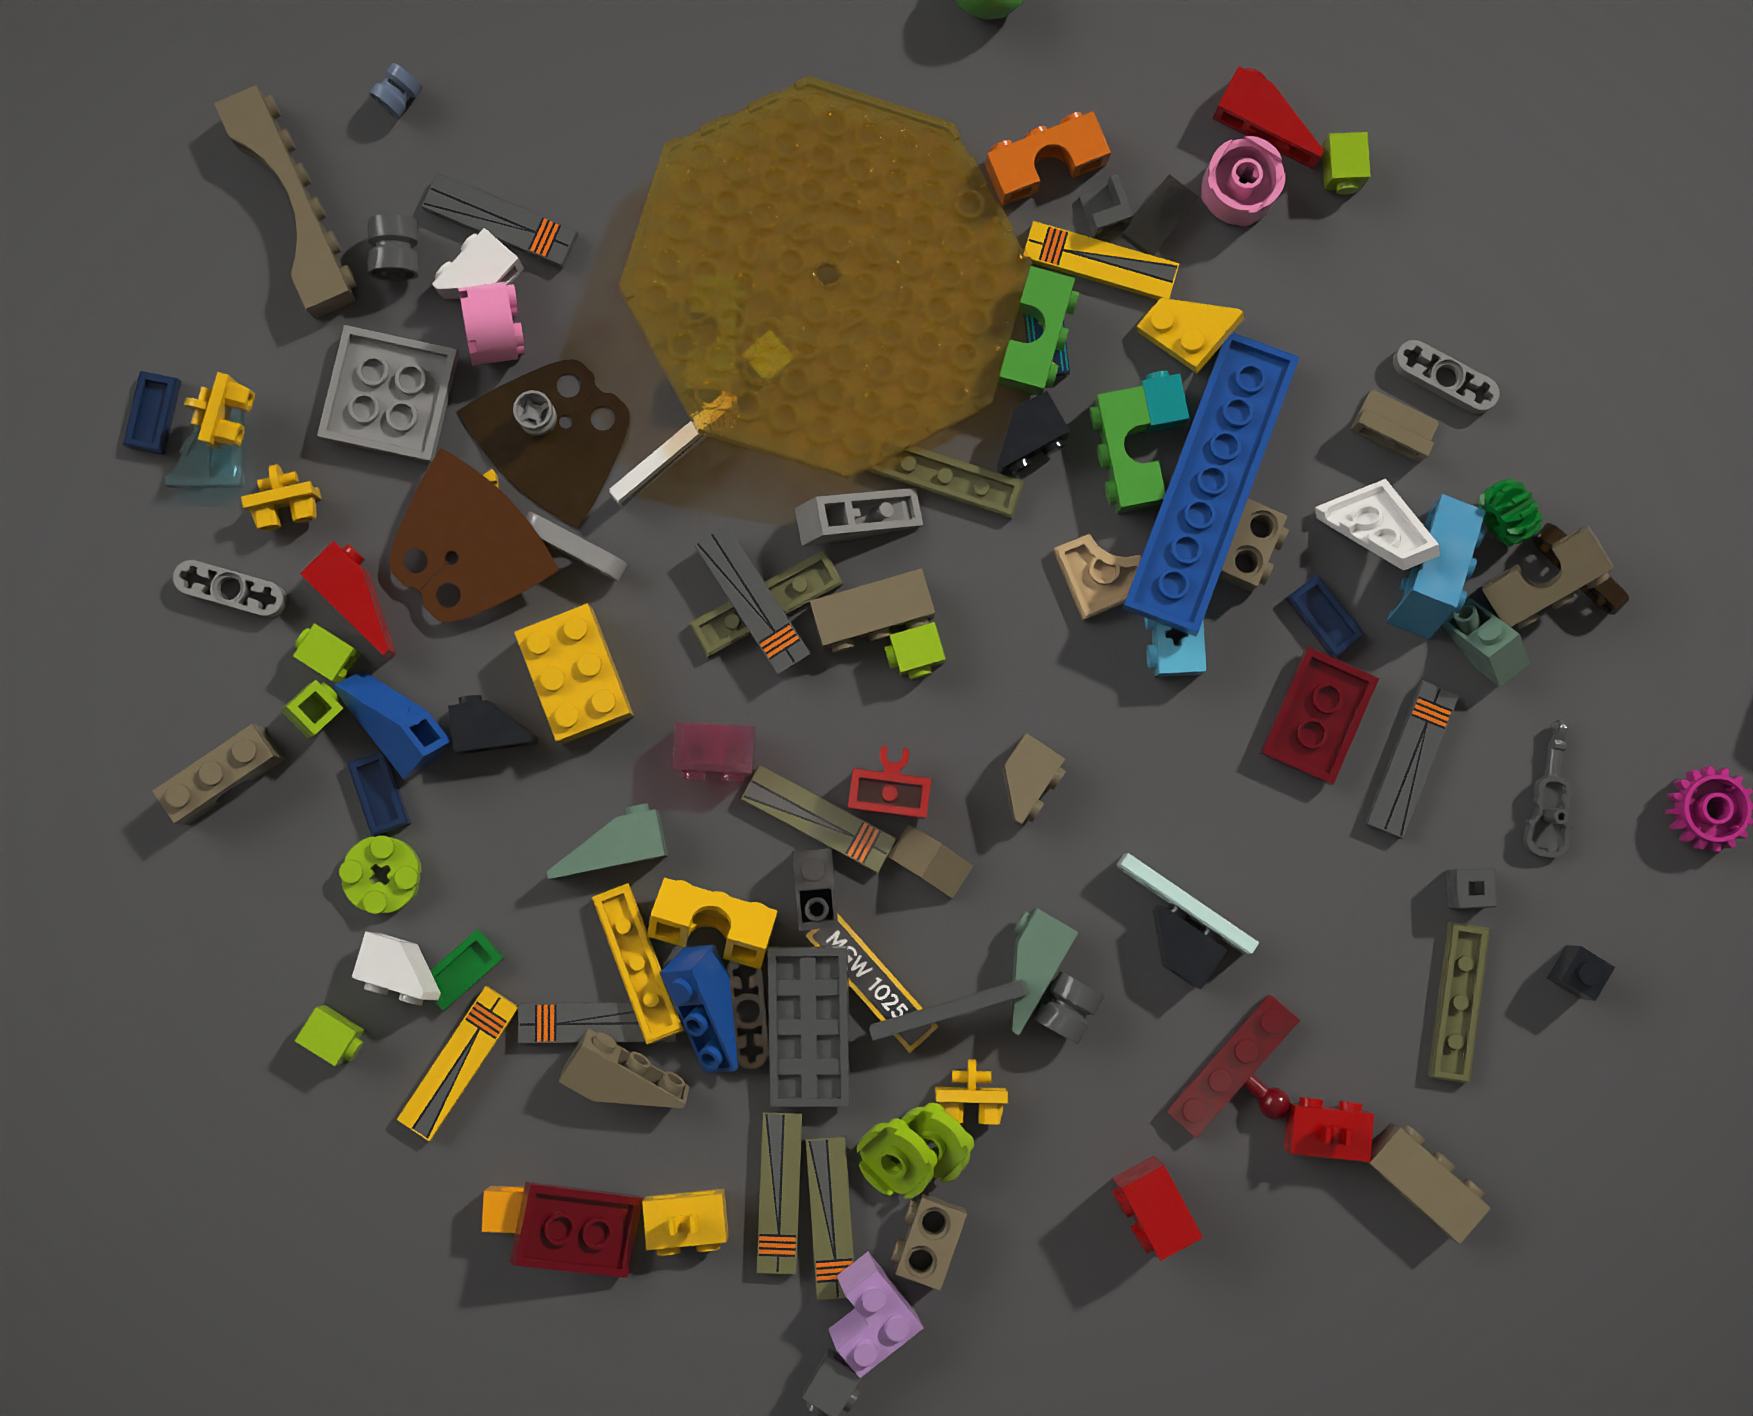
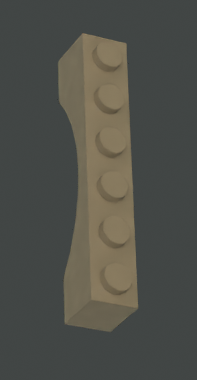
M254 85L215 102L214 105L226 132L237 148L270 168L279 177L288 192L295 213L297 230L296 253L290 275L305 309L314 319H317L357 301L352 291V288L357 286L356 280L348 265L341 266L336 255L342 252L339 242L332 230L326 233L321 221L327 218L326 213L317 196L310 197L306 186L312 184L303 164L301 162L296 164L291 152L297 149L286 128L280 130L276 118L281 117V113L272 95L265 97L259 87Z

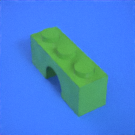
M1030 266L1018 313L1036 318L1043 328V334L1039 339L1031 343L1009 340L999 375V386L1036 396L1044 392L1045 386L1053 388L1059 365L1052 364L1055 349L1063 351L1069 331L1068 328L1062 327L1066 313L1074 314L1079 292L1072 290L1075 281L1074 277Z
M1143 386L1097 394L1093 403L1094 407L1089 408V415L1093 430L1099 429L1102 444L1097 445V454L1100 466H1107L1110 481L1105 482L1108 504H1115L1116 514L1160 506L1166 492L1159 461L1149 463L1136 462L1127 455L1124 448V440L1127 436L1145 432L1151 424Z

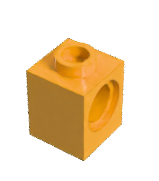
M489 1186L484 1190L482 1232H516L524 1187Z

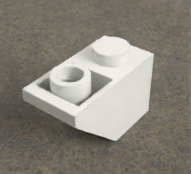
M483 228L478 235L474 233L466 239L461 247L462 252L452 263L448 261L439 268L435 275L436 280L432 285L442 298L460 299L458 288L505 282L506 285H510L524 270V267L514 253L488 230Z
M365 932L352 978L366 982L364 989L375 993L387 995L389 989L399 992V1000L407 1003L422 1005L423 1000H439L441 992L418 944L382 933Z

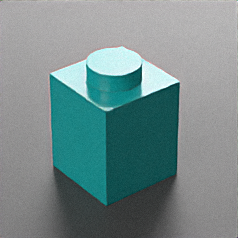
M1157 371L1146 375V380H1142L1139 385L1144 388L1151 421L1146 434L1184 427L1189 420V414L1180 373L1169 375L1168 371Z

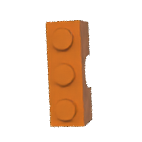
M1094 111L1084 115L1081 112L1072 113L1063 118L1059 125L1049 129L1046 126H1040L1029 131L1025 135L1026 138L1013 143L1011 140H1004L991 147V152H988L986 156L985 167L1002 206L1037 193L1040 179L1036 172L1035 164L1043 158L1054 157L1061 160L1067 166L1072 179L1107 165L1111 151Z

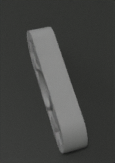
M1409 340L1403 343L1394 353L1393 366L1399 375L1470 413H1485L1499 399V388L1494 380L1419 340ZM1411 351H1415L1418 354L1416 360L1423 365L1416 363L1413 367H1409L1406 365L1408 358L1403 354L1408 355ZM1431 360L1435 361L1436 363L1429 369L1427 376H1424L1422 373L1427 369L1425 366ZM1446 367L1454 372L1456 381L1453 386L1444 387L1438 383L1436 372L1439 368ZM1465 378L1469 379V382L1465 385L1468 389L1458 394L1456 391L1463 385ZM1479 387L1485 389L1483 396L1488 399H1484L1481 403L1474 401L1476 394L1472 392L1476 391Z
M528 512L526 519L543 543L613 580H620L628 565L625 561L545 518Z
M196 560L183 561L176 567L173 573V582L176 588L191 597L265 618L279 616L287 606L285 591L270 581ZM195 569H197L199 576L212 580L210 587L193 583L190 588V583L185 580V576L187 573L193 574ZM227 579H237L240 583V593L234 599H224L220 591L221 585ZM250 590L262 595H267L269 590H271V595L276 598L275 604H268L266 609L263 610L264 604L262 602L249 598Z

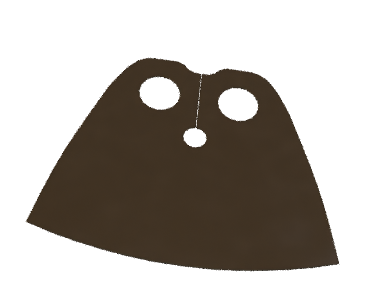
M568 359L545 365L511 380L458 410V413L486 456L511 483L539 506L579 529L600 494L624 442L629 425V411L615 394L604 393L595 385L593 373L578 360ZM564 374H574L581 382V389L574 397H564L557 390V381ZM530 390L539 391L545 394L554 406L557 421L553 430L548 434L532 436L526 433L515 419L513 413L514 403L523 392ZM598 407H608L615 415L614 424L608 430H598L591 423V414ZM564 415L570 416L573 420V424L569 428H563L559 424L560 418Z

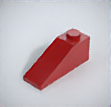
M1238 66L1212 119L1245 136H1255L1264 139L1272 144L1279 153L1314 169L1324 149L1276 86L1266 80L1264 74L1256 69H1244Z
M332 541L300 575L382 655L392 659L396 655V651L370 574L361 565L365 558L349 543L343 548L335 541Z

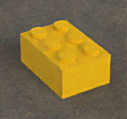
M588 603L514 631L556 742L565 744L634 717L594 610Z

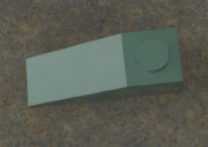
M648 803L626 807V815L614 818L547 871L548 879L554 880L668 856L659 810H649Z
M1034 908L1031 914L1025 911L1014 929V932L1019 934L1015 941L1012 982L1021 979L1023 981L1026 980L1029 994L1011 999L1010 1030L1017 1035H1020L1079 933L1038 908Z

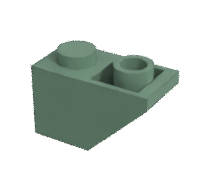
M1471 598L1465 601L1459 613L1453 612L1442 624L1443 628L1474 668L1499 687L1530 665L1520 634Z

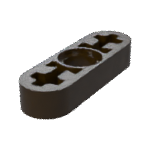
M1546 523L1532 540L1539 551L1560 570L1561 563L1552 550V544L1567 534L1557 526ZM1611 576L1594 588L1588 589L1587 585L1579 588L1600 609L1611 615H1615L1629 601L1626 591Z
M730 961L727 966V973L730 978L738 1064L742 1067L755 1069L762 1066L769 1056L762 966L761 970L755 968L756 974L749 977V987L758 986L759 995L744 993L736 997L734 988L743 989L742 978L734 976V969L739 968L740 964ZM750 999L758 1004L760 1013L755 1021L744 1022L738 1017L737 1006L741 1001ZM761 1025L762 1034L754 1032V1043L756 1046H762L763 1053L757 1054L756 1061H749L748 1055H741L740 1051L741 1048L747 1046V1033L739 1036L738 1027L753 1029Z

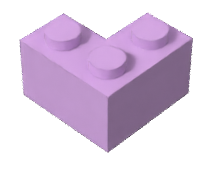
M869 1251L837 1275L845 1296L855 1308L828 1329L836 1350L859 1378L924 1329L913 1306Z

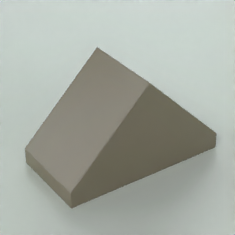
M909 824L887 856L952 899L973 868V865L945 845Z

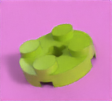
M384 835L368 837L354 845L347 853L339 869L342 887L348 899L359 909L372 914L399 911L415 898L420 886L421 863L415 851L404 841ZM376 865L380 868L386 866L390 868L391 871L387 874L389 882L386 885L382 882L374 883L372 880L375 874L373 869Z
M930 1102L925 1107H916L909 1110L901 1120L906 1122L909 1128L917 1133L926 1144L928 1140H931L937 1145V1147L931 1148L938 1157L933 1177L942 1178L939 1183H947L956 1179L970 1160V1152L974 1147L973 1137L937 1103Z
M893 1118L888 1123H879L871 1127L857 1146V1153L861 1150L860 1154L862 1157L859 1167L866 1180L878 1191L888 1196H891L894 1192L905 1194L902 1199L918 1196L932 1180L934 1167L938 1163V1157L934 1150L929 1148L925 1141L909 1128L906 1122L898 1118ZM892 1156L896 1157L900 1162L894 1164L891 1161Z

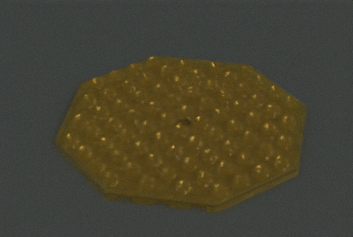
M808 75L795 81L794 85L776 94L772 92L748 103L746 108L729 116L725 114L700 126L696 132L681 139L677 137L664 143L619 283V291L698 433L849 479L991 405L1032 260L1026 249H1022L1012 232L1013 226L1000 203L995 202L986 186L987 181L973 156H969L960 140L961 135L953 122ZM824 267L834 269L838 275V280L832 284H827V286L823 285V282L817 276V271Z

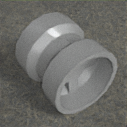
M530 390L523 392L517 397L513 413L515 419L526 433L532 436H543L553 430L556 425L557 414L554 406L545 394Z

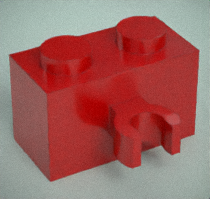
M882 746L879 759L884 767V772L853 768L848 810L917 819L927 818L931 778L900 774L901 769L906 766L909 760V750L907 748H903L901 760L893 763L887 758L888 746Z
M1304 1096L1299 1097V1103L1291 1102L1290 1110L1286 1115L1283 1147L1285 1151L1297 1155L1370 1162L1374 1114L1362 1110L1363 1103L1339 1100L1338 1107L1323 1106L1324 1099Z

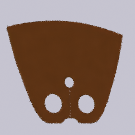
M440 448L422 478L402 520L392 546L389 566L393 575L404 586L414 587L422 594L424 607L434 618L441 622H454L474 616L521 594L556 573L559 569L537 532L511 500L477 470ZM411 549H420L427 556V566L420 573H411L404 566V556ZM449 551H454L458 555V561L454 565H449L445 560V556ZM445 583H452L460 590V600L454 607H443L437 600V590Z

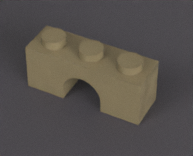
M1588 523L1552 544V550L1561 563V569L1554 579L1543 583L1534 582L1525 576L1517 564L1483 584L1482 591L1501 621L1509 627L1516 625L1518 629H1521L1539 618L1537 612L1549 605L1553 609L1559 608L1574 598L1572 592L1584 585H1587L1588 589L1594 588L1610 577L1607 572L1613 569V563Z
M250 724L152 792L174 824L189 825L220 804L218 798L225 792L242 782L254 781L285 760V757L264 727Z

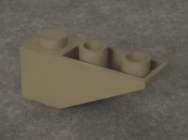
M589 1028L564 1064L559 1083L593 1102L683 1108L685 1106L690 1087L685 1084L679 1075L670 1071L664 1072L652 1065L644 1055L638 1052H629L617 1045L615 1040L609 1035L602 1032L596 1033Z

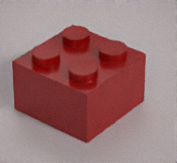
M1152 1156L1112 1178L1117 1188L1111 1191L1122 1213L1124 1212L1127 1218L1133 1216L1136 1224L1130 1228L1146 1254L1153 1252L1162 1261L1203 1238L1165 1165L1156 1157Z

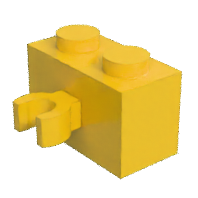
M725 1189L646 1196L642 1201L646 1250L656 1249L659 1256L678 1254L681 1252L680 1247L696 1246L698 1252L714 1251L720 1249V1243H726L728 1240Z

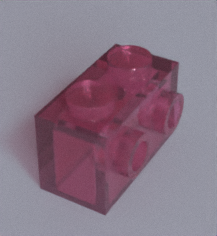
M675 722L673 770L682 772L681 779L705 780V773L721 774V781L744 782V775L753 776L756 728L754 726Z

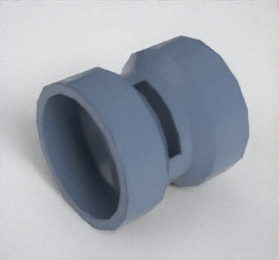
M392 63L385 72L386 78L382 83H376L369 91V94L381 107L399 118L406 110V102L410 98H415L423 87L405 69L396 63Z

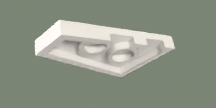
M1386 479L1315 507L1318 520L1403 571L1440 556L1437 541Z

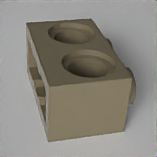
M1247 499L1219 578L1250 592L1258 587L1259 583L1265 585L1274 564L1268 562L1274 548L1277 550L1281 549L1289 532V529L1283 527L1288 516L1251 499ZM1251 521H1262L1268 529L1267 537L1259 538L1255 536L1250 529ZM1237 555H1245L1250 558L1253 564V569L1250 573H1243L1238 570L1235 565Z
M920 1193L918 1202L911 1200L903 1222L909 1225L904 1240L897 1238L890 1261L896 1263L895 1275L941 1291L967 1216L966 1209L924 1193ZM930 1211H938L945 1217L943 1226L938 1230H928L922 1224L923 1217ZM923 1249L931 1254V1261L926 1267L916 1268L910 1264L909 1257L915 1250Z

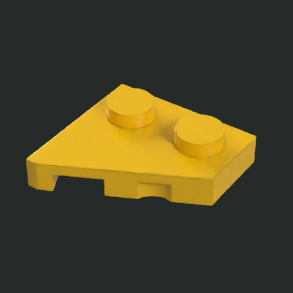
M1160 298L1136 327L1138 333L1195 373H1198L1244 320V313L1237 308Z

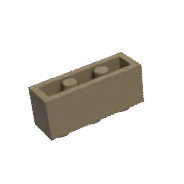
M922 568L810 601L823 650L831 648L833 653L854 648V641L869 637L870 642H876L889 638L892 634L891 630L904 626L908 630L929 624L928 619L935 616L934 606Z
M1391 1123L1372 1145L1370 1162L1365 1163L1448 1238L1461 1244L1491 1209L1481 1200L1485 1193L1468 1178L1461 1182L1451 1172L1455 1166L1439 1152L1436 1151L1432 1156L1421 1145L1425 1142V1139L1409 1125L1402 1129Z

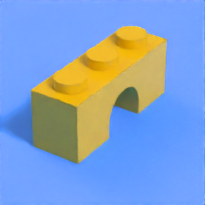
M664 877L650 915L647 937L685 947L692 931L700 927H712L719 930L726 939L723 959L761 970L773 932L777 910L768 908L758 902L750 903L730 897L724 892H712L695 887L683 880L675 881Z

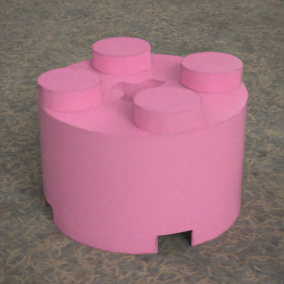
M1245 136V138L1236 140L1231 139L1223 143L1214 153L1203 176L1201 193L1203 203L1218 219L1229 224L1247 227L1262 219L1273 207L1285 184V173L1279 151L1268 141L1255 136ZM1245 178L1248 182L1243 184L1239 180Z
M505 282L458 288L472 366L516 360L518 355L525 354L521 322L513 323L512 317H518L514 284L506 285Z

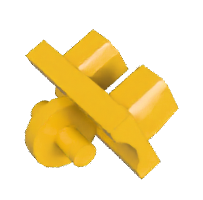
M217 372L212 389L201 387L198 399L185 398L184 407L194 411L191 424L201 427L198 440L206 443L208 447L217 450L221 449V445L240 447L245 427L242 424L229 421L232 408L249 412L253 406L255 393L236 382L230 375Z
M274 464L269 466L268 478L257 480L259 490L263 492L241 496L243 508L251 512L257 529L265 532L281 527L277 510L290 506L292 519L295 523L316 520L315 501L321 499L319 488H314L310 481L298 483L299 479L296 471L283 474L280 465Z
M968 1059L967 1071L952 1070V1082L967 1083V1087L935 1086L936 1102H939V1105L944 1108L945 1112L959 1123H963V1102L979 1103V1124H1000L1003 1103H1008V1091H1006V1088L976 1087V1083H991V1071H976V1059Z

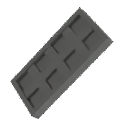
M848 946L769 947L770 1107H849L851 1103Z

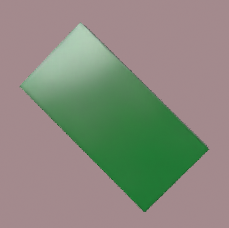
M476 929L430 970L441 992L439 1000L434 1001L442 1011H446L505 959L480 929Z

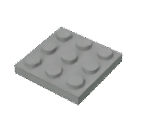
M344 325L317 436L322 440L432 463L435 458L457 366L458 350Z

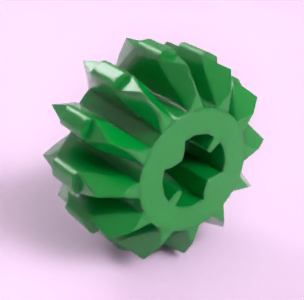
M1512 478L1504 481L1500 480L1486 488L1479 495L1478 508L1486 511L1483 522L1486 523L1488 532H1492L1498 542H1503L1509 547L1514 544H1520L1533 537L1541 529L1543 518L1537 509L1539 504L1534 501L1532 492H1528L1523 483L1516 482Z

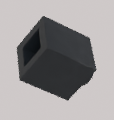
M1566 945L1547 979L1580 999L1596 1001L1614 971L1615 966L1582 946Z

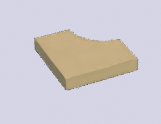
M1090 534L1053 549L1082 620L1124 604L1140 563L1141 555L1130 557L1111 555L1100 548Z

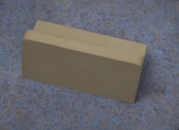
M1372 389L1368 392L1350 430L1419 464L1429 456L1435 444L1431 440L1439 422Z

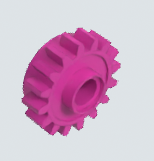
M1713 766L1701 767L1700 772L1697 769L1687 771V780L1679 779L1674 781V785L1679 792L1667 794L1666 798L1674 802V808L1666 809L1665 814L1675 815L1676 821L1672 822L1669 828L1670 830L1681 829L1683 831L1679 837L1680 842H1690L1693 840L1694 850H1704L1707 846L1709 852L1721 851L1722 846L1724 848L1736 847L1734 838L1746 839L1749 836L1745 829L1748 825H1753V818H1751L1753 803H1751L1749 797L1753 791L1751 788L1745 789L1741 785L1743 777H1729L1728 768H1720L1715 772ZM1709 800H1712L1716 806L1714 818H1711L1707 812Z

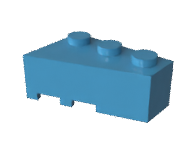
M1441 494L1428 511L1423 524L1439 544L1440 556L1412 567L1409 577L1402 579L1399 587L1400 590L1404 591L1402 600L1393 611H1390L1386 623L1430 639L1453 612H1460L1467 597V591L1462 590L1465 580L1468 581L1477 563V559L1472 558L1474 549L1480 546L1486 533V527L1481 526L1485 510Z

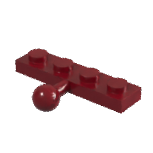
M1268 994L1169 1106L1166 1112L1194 1138H1197L1239 1089L1244 1086L1259 1100V1108L1264 1116L1275 1120L1286 1116L1291 1106L1288 1094L1280 1088L1267 1087L1254 1075V1072L1300 1020L1271 994Z

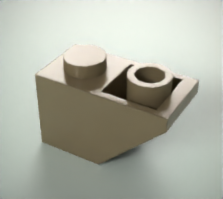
M1028 733L1023 735L1002 767L1012 820L1018 825H1021L1025 819L1032 823L1044 805L1039 798L1047 787L1054 790L1066 772L1061 768L1065 758Z

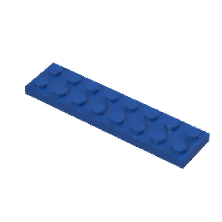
M1233 332L1221 345L1124 602L1123 610L1195 637L1197 636L1296 369L1299 356Z

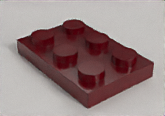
M1306 647L1259 754L1326 784L1334 785L1379 678L1313 648Z
M526 1181L510 1263L514 1266L628 1278L643 1198L638 1195Z

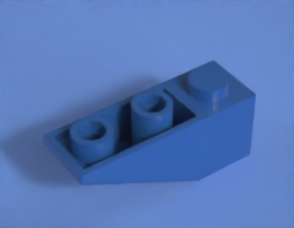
M363 670L332 687L403 779L430 765L451 742L426 709Z
M716 945L684 947L660 972L661 977L704 1073L736 1071L738 1060L729 975Z

